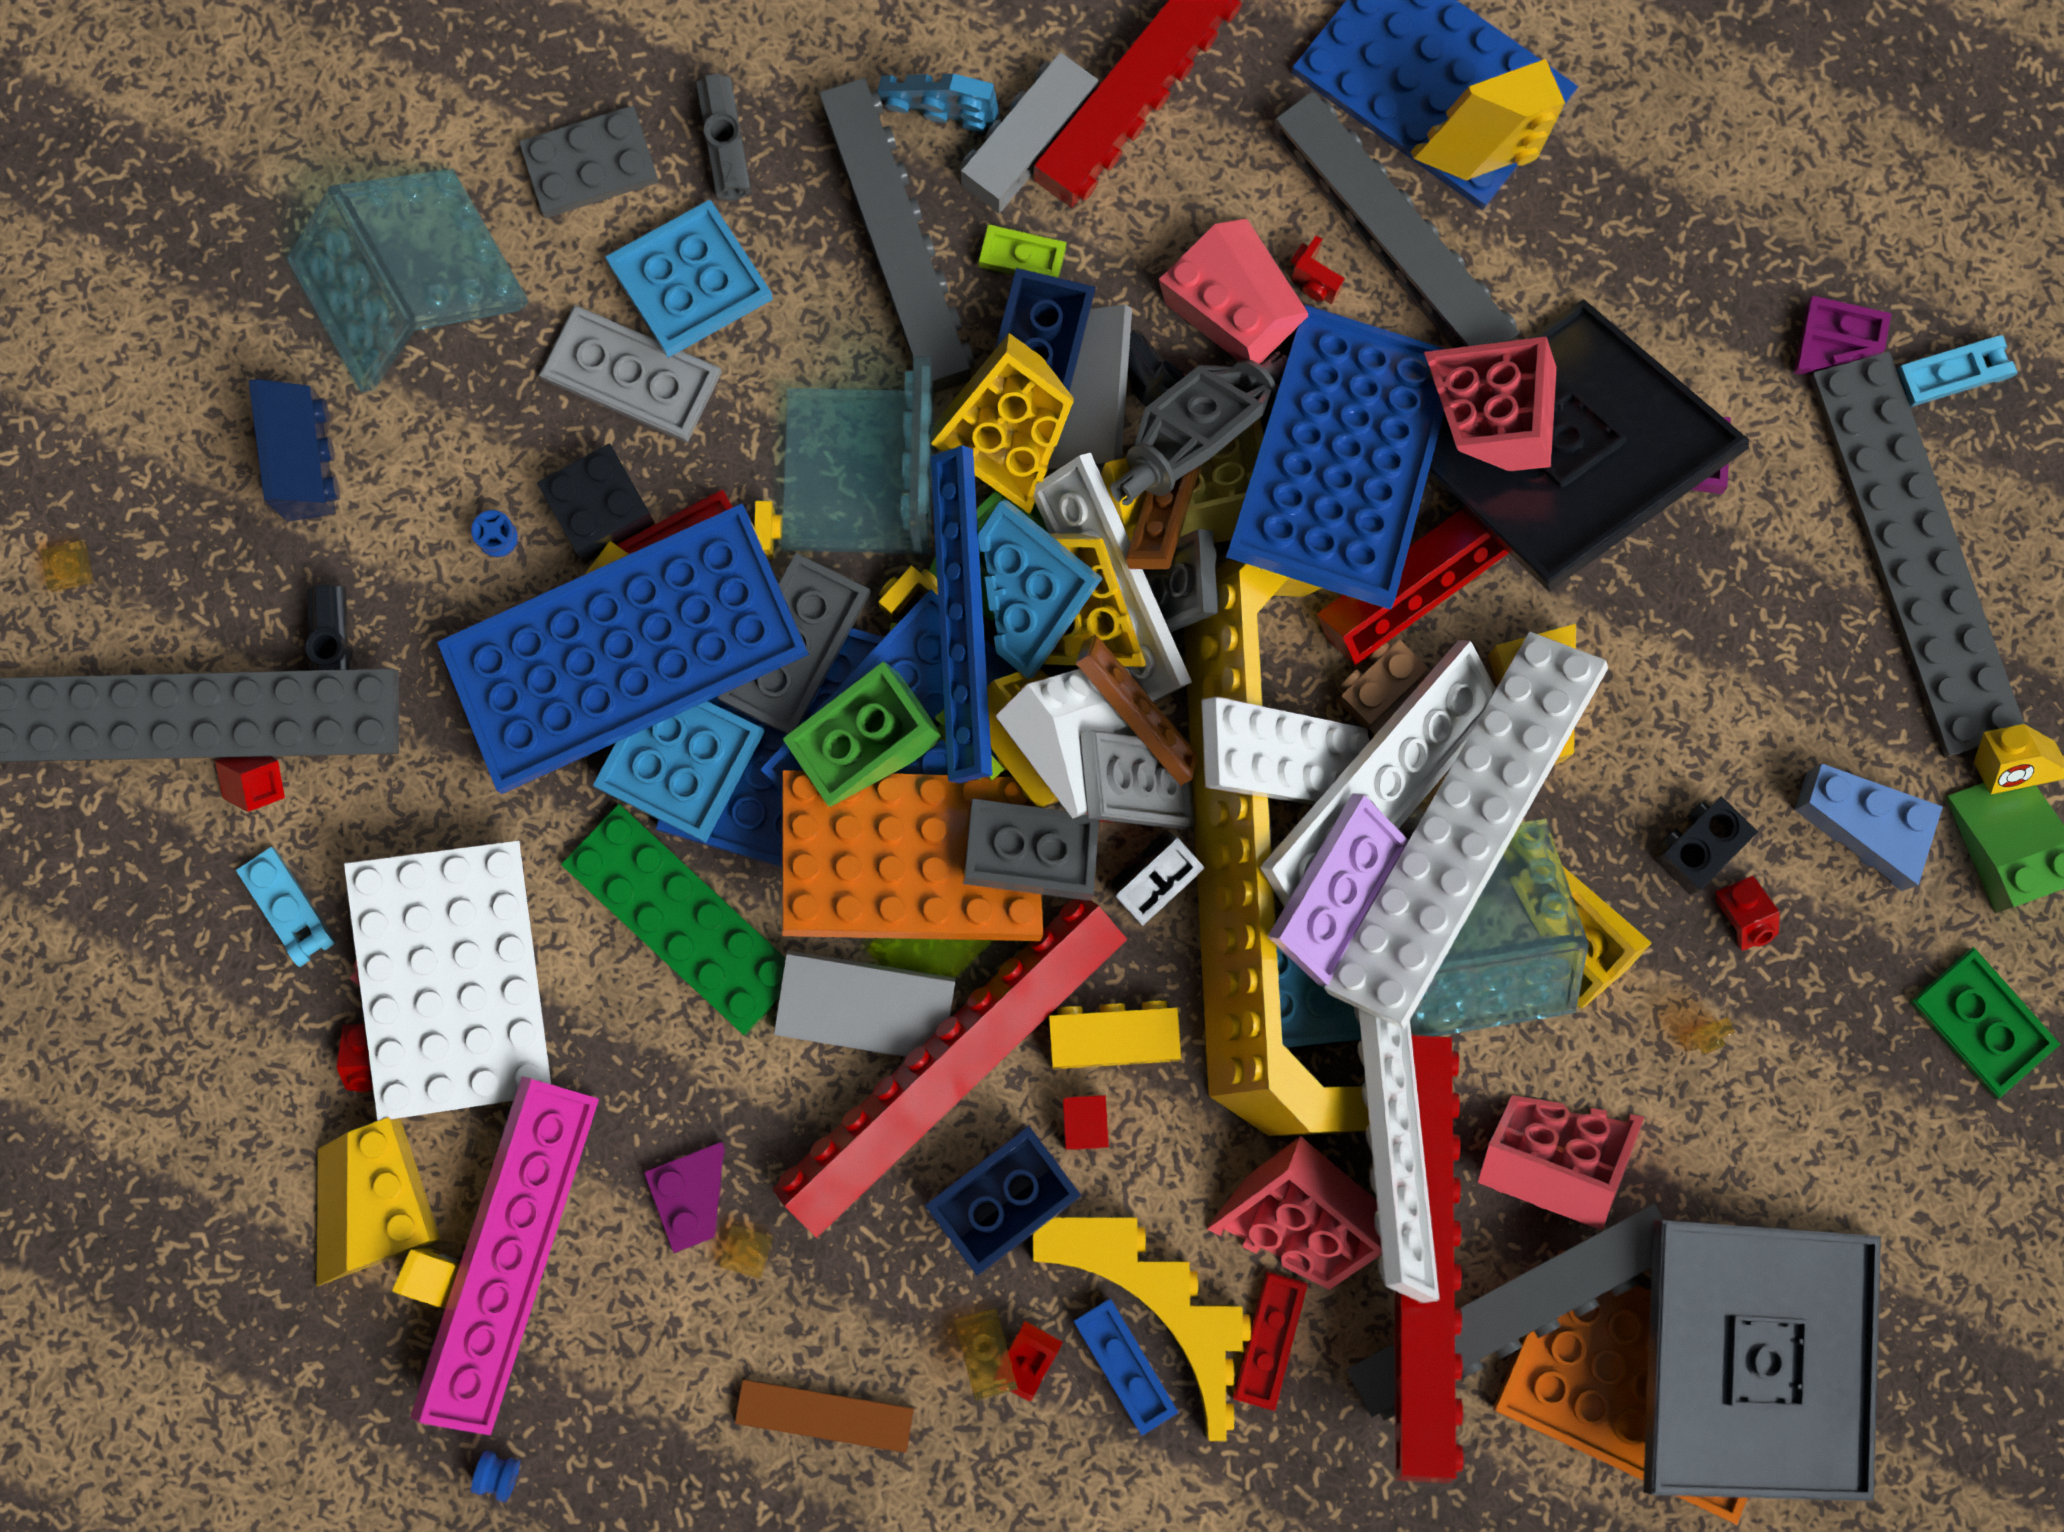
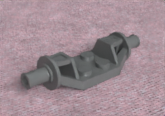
M1274 352L1261 365L1249 359L1240 360L1233 367L1199 365L1148 405L1143 413L1135 445L1127 453L1126 458L1130 471L1111 484L1110 488L1114 498L1118 502L1122 500L1123 505H1129L1145 490L1156 496H1164L1169 493L1177 479L1208 461L1258 420L1265 411L1273 407L1278 392L1276 383L1282 379L1288 357L1283 355L1277 360L1281 356V352Z

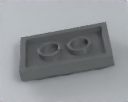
M634 105L519 141L544 218L659 183Z
M1197 529L1180 537L1170 569H1142L1170 633L1218 613L1219 592L1216 587L1215 574L1217 554L1213 542V530Z
M972 799L969 812L963 884L1091 901L1094 895L1099 820L1089 819V814L1072 819L1067 811Z

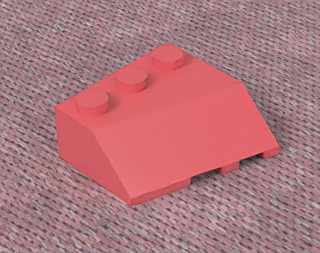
M1247 218L1214 224L1159 278L1165 304L1238 361L1249 359L1261 364L1308 317L1307 310Z
M1547 337L1424 352L1459 452L1507 471L1551 467L1557 367Z
M1512 1095L1489 1143L1478 1183L1602 1231L1645 1116L1630 1114L1628 1122L1608 1119L1607 1110L1591 1108L1589 1114L1570 1113L1563 1103Z
M1301 1136L1247 1175L1207 1228V1230L1219 1236L1226 1230L1244 1239L1242 1247L1257 1254L1259 1249L1262 1248L1281 1257L1282 1267L1328 1290L1382 1255L1381 1237L1376 1231L1374 1221L1375 1213L1378 1211L1377 1200Z

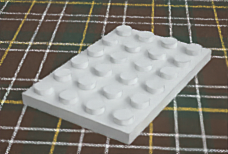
M519 841L345 863L377 1120L379 1121L387 1117L396 1119L513 1101L522 1076L551 1084Z

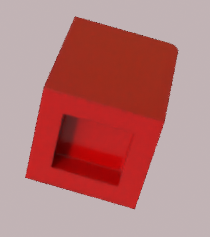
M273 757L221 758L215 761L223 799L246 812L285 798L277 759Z
M1106 1095L1064 1098L1065 1151L1108 1148Z

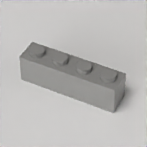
M1061 52L1052 63L1050 61L1043 63L1035 75L1034 81L1036 82L1027 92L1022 90L1017 94L1010 105L1011 112L1003 121L998 119L991 125L986 133L985 143L978 151L975 149L971 150L961 163L962 187L998 214L1002 212L1031 177L1037 161L1098 88L1097 78Z

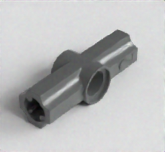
M720 74L707 75L697 82V89L716 196L718 199L728 201L743 199L744 196L751 194V186L732 80L730 76ZM722 133H729L733 135L732 138L726 142H718L715 140L716 137Z

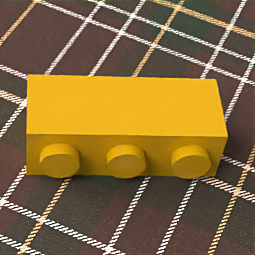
M1167 1001L1143 1002L1142 1010L1125 1011V1004H1105L1099 1006L1100 1013L1083 1014L1082 1006L1057 1008V1015L1049 1016L1052 1070L1177 1062L1181 1060L1178 1009L1167 1008Z

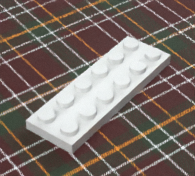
M1091 453L1079 455L1044 478L1042 483L1038 482L1033 498L1049 533H1081L1103 538L1146 663L1144 667L1126 668L1150 699L1156 702L1192 683L1143 570L1128 568L1126 556L1130 547V540Z
M1218 697L1202 700L1206 788L1315 805L1370 742L1367 728Z

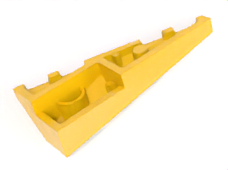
M1520 828L1517 829L1502 855L1514 876L1509 882L1539 937H1547L1559 958L1555 966L1560 975L1568 974L1578 992L1574 1001L1582 1009L1626 972L1652 942Z

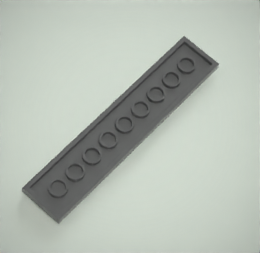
M1890 351L1814 372L1809 377L1943 756L1947 758L1978 749L1984 732L2024 724Z
M399 670L0 678V762L399 754Z

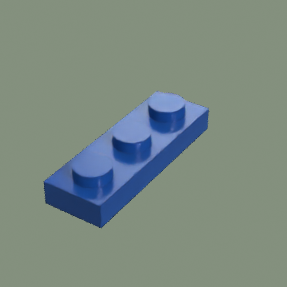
M1111 1298L1073 1320L1141 1436L1179 1413Z

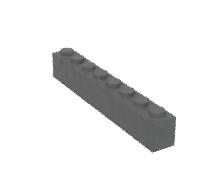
M862 78L819 92L825 119L924 396L969 382L970 367L975 366L974 357L968 342L961 344L957 331L962 329L960 318L955 306L948 308L943 294L949 293L943 271L941 269L935 271L930 259L936 256L929 233L922 235L917 222L923 220L916 197L909 199L904 186L910 184L903 161L896 163L891 150L897 149L896 142L890 126L883 127L879 115L883 114L884 110L877 90L870 91L866 79Z
M1312 91L1276 118L1272 132L1274 138L1453 348L1516 340L1520 332L1517 330V324L1512 315L1506 310H1500L1491 299L1487 286L1479 279L1474 280L1465 269V263L1459 253L1445 246L1439 239V232L1435 225L1426 218L1422 219L1414 209L1410 196L1403 189H1397L1388 179V173L1379 160L1369 157L1363 150V145L1358 135L1351 129L1346 130L1337 119L1334 107L1327 100H1321Z
M1655 1203L1461 1307L1462 1331L1461 1335H1455V1353H1461L1463 1360L1461 1380L1484 1368L1480 1359L1494 1352L1501 1359L1522 1348L1518 1340L1521 1337L1534 1331L1539 1339L1561 1327L1557 1320L1560 1316L1573 1311L1576 1318L1600 1306L1596 1297L1611 1290L1614 1296L1617 1297L1637 1286L1638 1283L1634 1278L1635 1276L1648 1269L1652 1272L1654 1220H1664ZM1394 1343L1346 1369L1371 1418L1380 1414L1383 1421L1395 1416Z

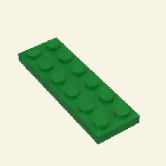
M620 804L561 864L742 1035L746 1036L779 1001L786 958Z

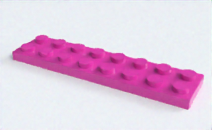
M524 1076L521 1077L410 1419L428 1425L491 1435L596 1111L598 1098Z

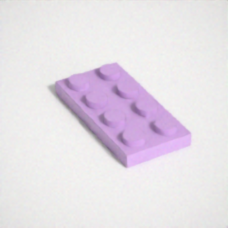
M1352 793L1268 935L1312 980L1324 987L1329 985L1346 949L1409 841L1363 794Z

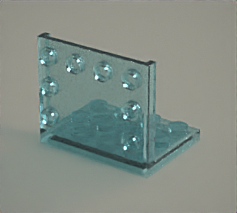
M453 169L329 186L287 257V261L361 393L377 388L415 330L521 311L529 302Z
M913 357V371L905 370V391L787 388L782 551L930 554L932 498L930 456H933L931 439L934 427V388L931 357Z
M1546 819L1522 822L1519 825L1410 1018L1411 1035L1442 1036L1576 1013L1589 944Z

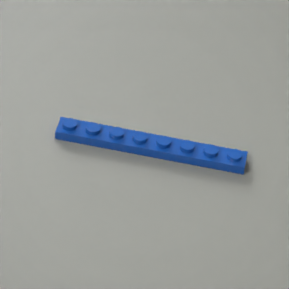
M961 445L930 456L948 781L963 783L992 775L973 449Z

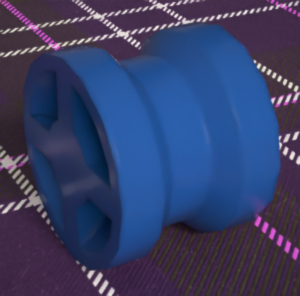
M488 510L478 515L472 523L471 534L473 540L485 554L490 557L500 558L507 556L515 549L518 543L517 529L504 513L497 510Z
M485 1450L474 1473L471 1493L482 1495L487 1492L493 1494L497 1501L506 1503L513 1491L519 1473L520 1460L511 1457L507 1460L499 1459L495 1452Z

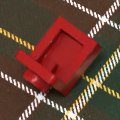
M1315 235L1309 246L1302 243L1293 256L1290 264L1295 266L1291 280L1302 286L1303 292L1309 298L1317 302L1325 300L1332 305L1341 292L1345 278L1314 260L1319 253L1323 241L1322 238Z
M1753 875L1716 891L1715 900L1736 929L1737 945L1742 951L1754 946H1764L1779 934L1780 911Z
M365 1024L343 1025L336 1068L347 1091L364 1093L374 1090Z
M1024 1321L994 1377V1382L1019 1397L1032 1401L1063 1342Z

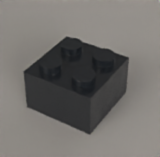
M610 443L537 482L583 564L597 558L610 541L617 545L655 525L652 516Z

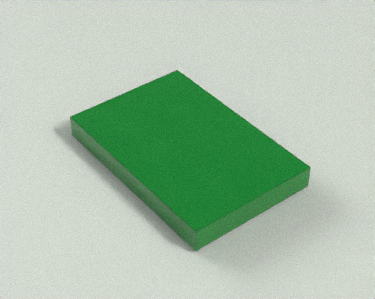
M1975 947L1966 950L1908 1001L1994 1099H2000L2061 1045Z

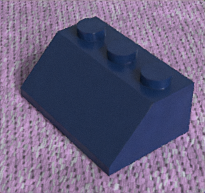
M1016 268L996 348L1008 333L1012 334L1043 357L1070 393L1096 287Z
M259 379L249 380L264 501L287 522L336 514L334 501L340 500V490L336 477L330 474L329 462L335 460V453L331 438L325 437L324 423L330 420L326 400L320 398L309 385Z
M1028 1126L925 1206L976 1276H979L1082 1197V1195L1031 1127Z

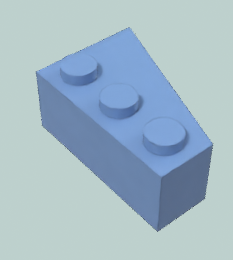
M1820 764L1807 771L1795 811L1833 840L1841 842L1867 866H1872L1891 880V884L1900 891H1904L1919 885L1943 806L1825 764Z

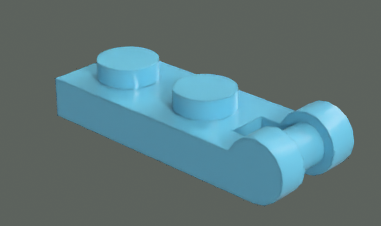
M2004 336L1992 337L1901 365L1897 369V373L1909 406L1913 407L2015 376L2018 372L2014 362H2009L2006 356L2005 349L2008 346ZM1983 356L1989 357L1992 367H1986Z
M270 847L236 870L283 942L287 953L298 967L311 960L310 955L320 948L326 950L336 943L335 938L275 848ZM308 926L312 934L300 941L296 933Z

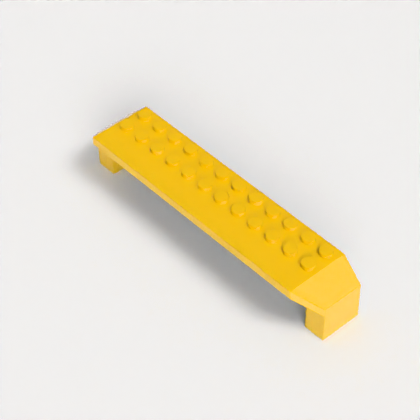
M1229 558L1215 571L1216 587L1219 592L1218 613L1184 627L1186 670L1192 683L1187 685L1190 746L1198 754L1192 778L1196 858L1205 867L1197 875L1209 1097L1268 1136L1364 1132L1367 1126L1370 1125L1369 1110L1362 1095V1087H1323L1282 1044L1277 946L1268 937L1275 925L1273 887L1260 868L1271 855L1268 797L1206 788L1202 700L1218 697L1262 706L1257 613L1272 596L1305 597L1322 588Z

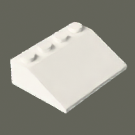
M1123 666L1131 675L1130 671L1125 666ZM1081 669L1027 684L996 715L997 719L1072 819L1088 813L1080 733L1097 730L1138 737Z

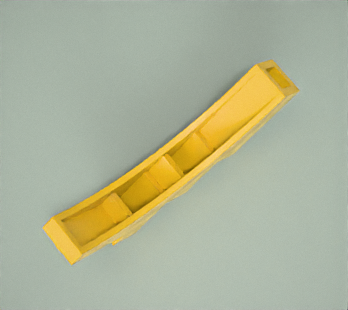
M1054 1217L1033 1233V1262L1057 1263L1077 1267L1100 1275L1122 1286L1138 1297L1160 1318L1182 1348L1192 1368L1203 1406L1206 1438L1208 1441H1227L1226 1430H1234L1233 1403H1226V1385H1233L1234 1365L1233 1359H1226V1351H1243V1341H1250L1251 1336L1250 1315L1243 1314L1242 1306L1190 1305V1297L1198 1296L1197 1270H1190V1262L1138 1261V1253H1145L1146 1232L1145 1226H1137V1218Z

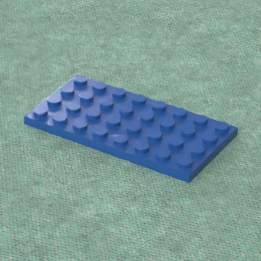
M1305 305L1308 317L1297 328L1226 558L1391 610L1396 599L1444 415V408L1424 352L1444 350L1445 348Z
M743 504L737 505L437 642L496 791L500 794H504L809 655Z

